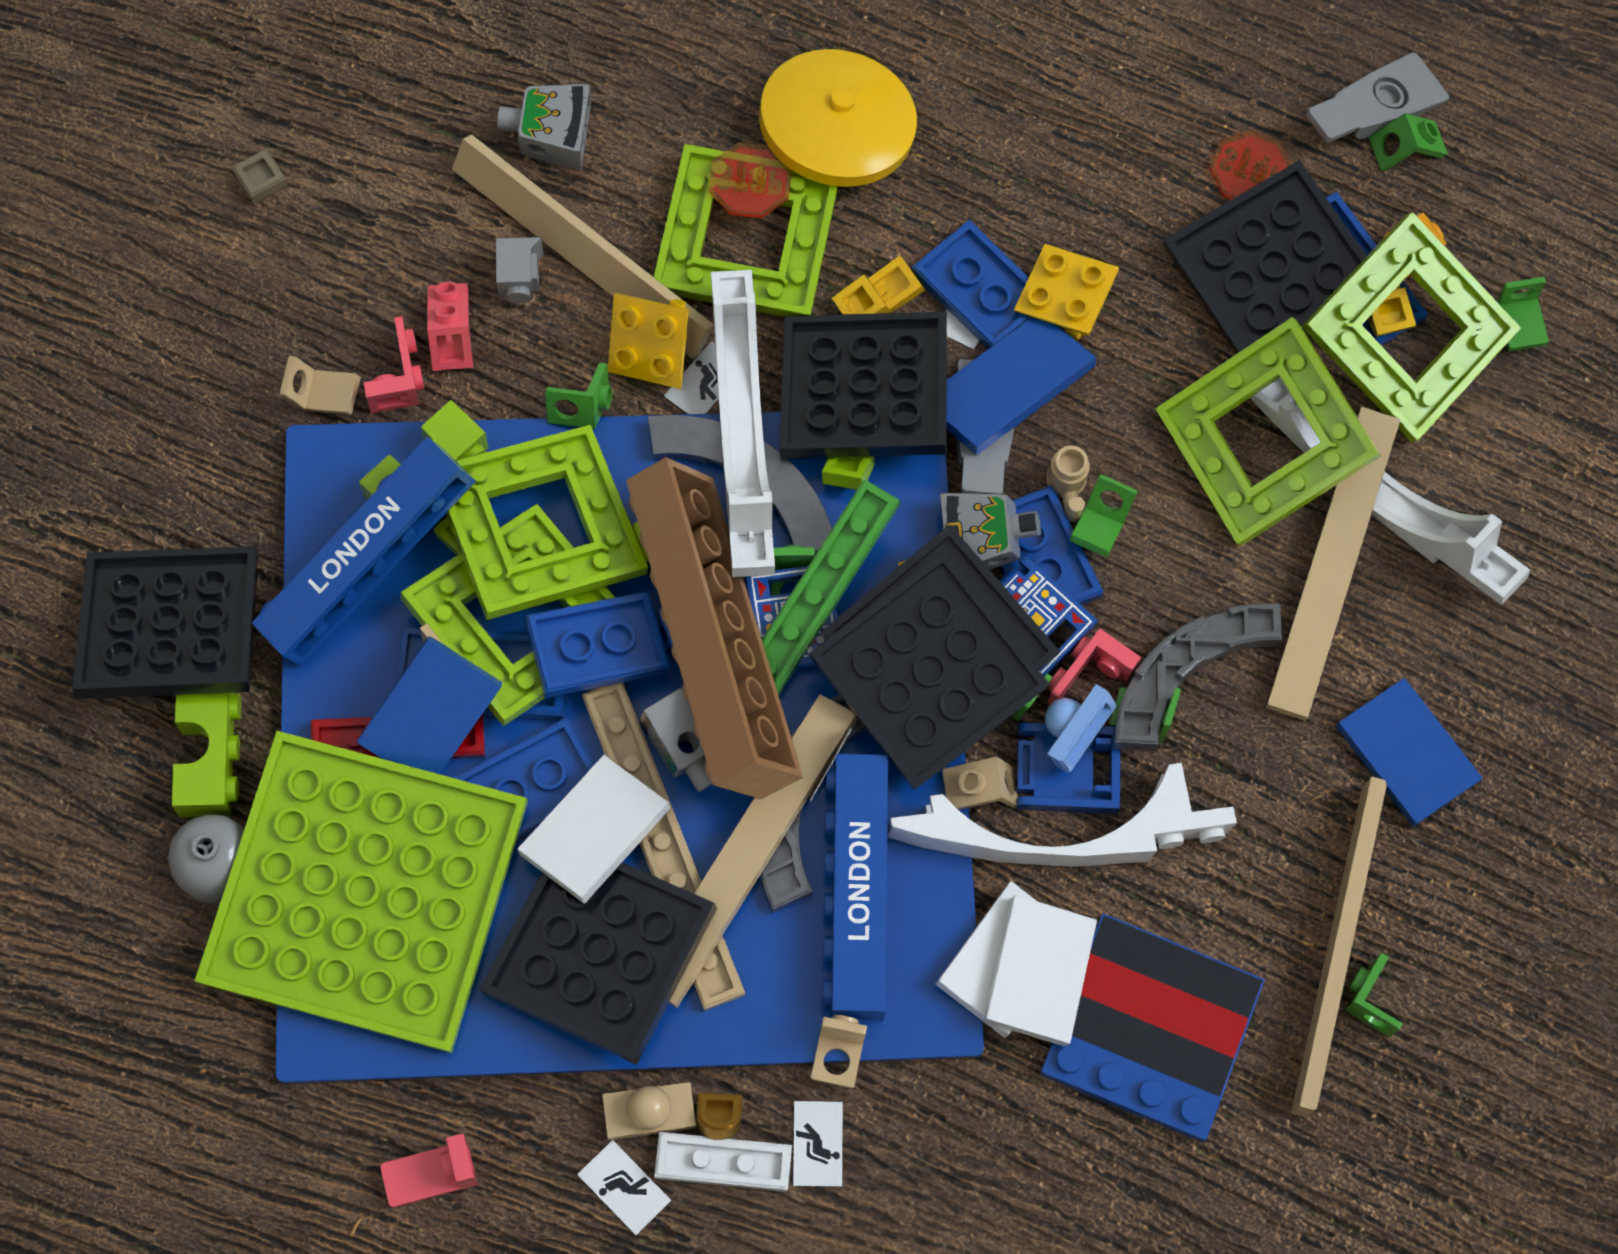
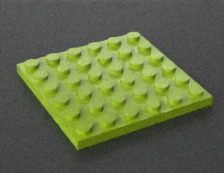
M276 731L195 982L452 1054L526 811L527 798Z

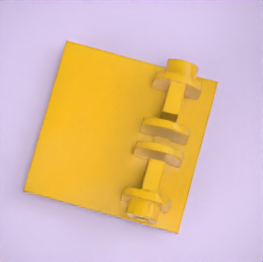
M1044 244L1014 308V312L1061 326L1070 337L1078 342L1079 338L1090 335L1117 276L1119 267Z
M614 293L608 372L681 389L689 316L686 302L674 299L670 300L669 305Z

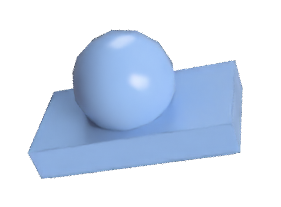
M1096 684L1082 705L1076 700L1062 698L1055 700L1048 706L1045 714V724L1048 731L1058 739L1047 754L1054 764L1066 773L1073 770L1116 708V703L1107 690Z

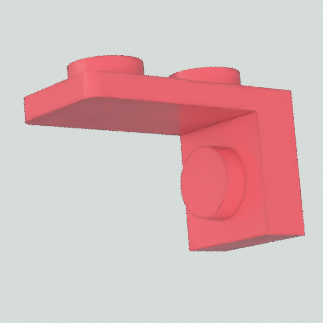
M442 282L427 288V332L432 371L473 368L467 283Z
M402 316L394 317L404 375L384 374L375 377L373 381L363 382L370 413L419 405L417 390L424 389L420 365L412 366L410 353L418 352L413 328L405 329Z
M1099 628L1092 639L1085 635L1071 654L1076 660L1068 671L1061 667L1049 682L1050 686L1048 689L1052 692L1047 704L1051 705L1055 700L1062 699L1091 659L1097 662L1098 669L1106 676L1113 679L1118 677L1126 683L1136 670L1141 657Z
M464 1133L447 1137L448 1146L382 1163L380 1168L390 1207L396 1208L478 1185L469 1144Z

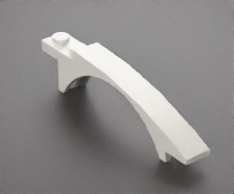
M752 270L711 272L720 425L732 577L775 575L772 536V492L770 491L767 477L762 429L756 306Z
M1281 378L1250 398L1304 453L1320 443L1319 438ZM1384 472L1371 514L1433 564L1440 559L1501 605L1528 578L1530 569L1497 546L1502 521L1495 515H1468L1448 510L1420 497Z
M1176 763L1167 766L1165 774H1161L1146 806L1137 815L1117 830L1085 843L1056 847L1034 846L1000 837L967 818L943 794L930 796V805H925V814L891 818L887 825V838L925 849L994 862L1078 867L1148 862L1157 852V843L1160 849H1168L1183 845L1184 840L1199 838L1201 843L1217 842L1226 838L1225 834L1235 826L1237 821L1234 807L1192 812L1182 763Z

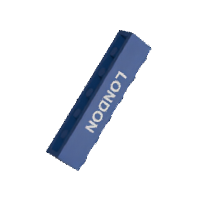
M427 436L420 444L415 445L408 452L405 461L392 474L382 479L372 496L363 505L351 512L348 521L339 531L321 544L319 552L306 566L298 569L292 575L290 583L275 598L269 600L262 607L260 614L252 624L283 657L302 666L476 480L445 449Z
M837 754L834 767H830L826 773V793H834V809H826L825 835H833V851H825V877H833V893L824 894V919L832 920V936H824L823 962L831 963V979H823L822 1003L823 1006H831V1018L833 1015H843L857 1020H883L886 1013L888 755Z

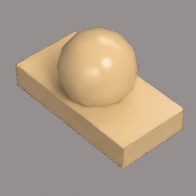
M691 1082L657 1087L644 1086L635 1090L602 1094L608 1140L659 1134V1132L696 1129Z

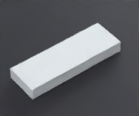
M659 1132L654 1179L788 1192L792 1145L736 1139L714 1140L706 1136Z

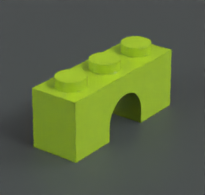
M452 400L421 426L423 439L428 436L445 449L455 460L486 453V450L489 449L486 432ZM390 454L359 481L363 497L366 500L377 490L382 479L392 474L401 465Z
M240 694L176 695L175 724L181 734L202 735L209 739L208 749L202 758L193 763L173 764L172 807L179 817H199L206 814L231 816L232 802H238L239 780L237 776L232 775L233 761H239L240 738L239 735H234V720L241 719L242 705Z

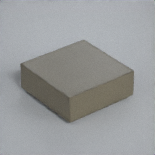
M267 148L232 166L235 177L253 204L288 186L285 176Z

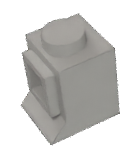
M542 237L496 238V283L499 300H507L511 303H525L533 299V291H539L538 261L544 256Z

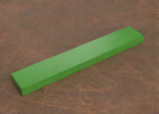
M865 479L858 487L762 638L778 695L782 692L901 504L899 499Z

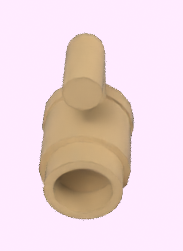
M1065 446L1055 453L1046 473L1047 486L1052 485L1056 495L1062 498L1064 512L1069 522H1077L1082 515L1085 502L1078 494L1083 491L1086 485L1090 466L1086 453L1077 446Z

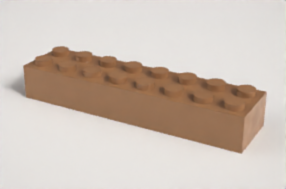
M665 457L630 477L626 482L630 493L629 504L637 517L641 531L639 535L640 543L647 552L651 566L650 578L658 591L661 601V616L664 623L668 626L673 643L671 647L672 655L679 665L683 678V694L690 703L695 720L693 725L694 732L701 742L705 755V771L714 786L763 799L802 779L803 775L743 577H732L729 529L714 479Z

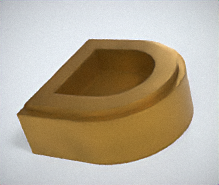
M698 1093L697 1126L700 1132L714 1140H724L736 1134L741 1125L742 1095Z

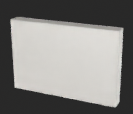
M603 755L520 845L518 852L520 856L585 904L670 810V805L667 800Z
M1012 881L1006 885L935 983L936 986L982 1021L1011 898L1014 895L1036 901ZM986 1023L1004 1038L1012 1031Z
M1014 895L1009 905L983 1022L1058 1045L1068 1046L1072 1038L1097 920Z

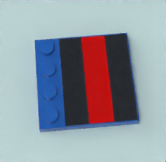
M1103 913L1092 941L1071 1042L1068 1046L1051 1043L1039 1075L1204 1143L1207 1140L1265 979Z

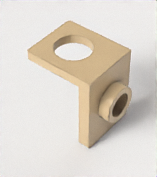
M289 356L280 395L304 411L351 415L361 377L356 373L314 370L297 357ZM297 371L301 375V387L298 393L293 388V379Z
M992 757L943 769L946 797L956 809L962 810L996 801H1001L1011 808H1016L1018 796L1013 767L1000 758Z
M833 1015L832 1018L823 1017L811 1079L854 1088L867 1026L858 1024L859 1021L848 1016ZM841 1050L848 1055L850 1065L846 1072L834 1075L826 1070L824 1057L828 1052Z

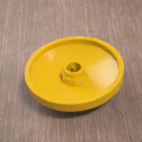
M823 49L797 55L784 62L773 72L762 93L759 107V123L768 147L789 169L821 184L852 187L878 181L894 172L903 163L910 152L916 134L917 114L909 91L888 68L858 53L845 50Z

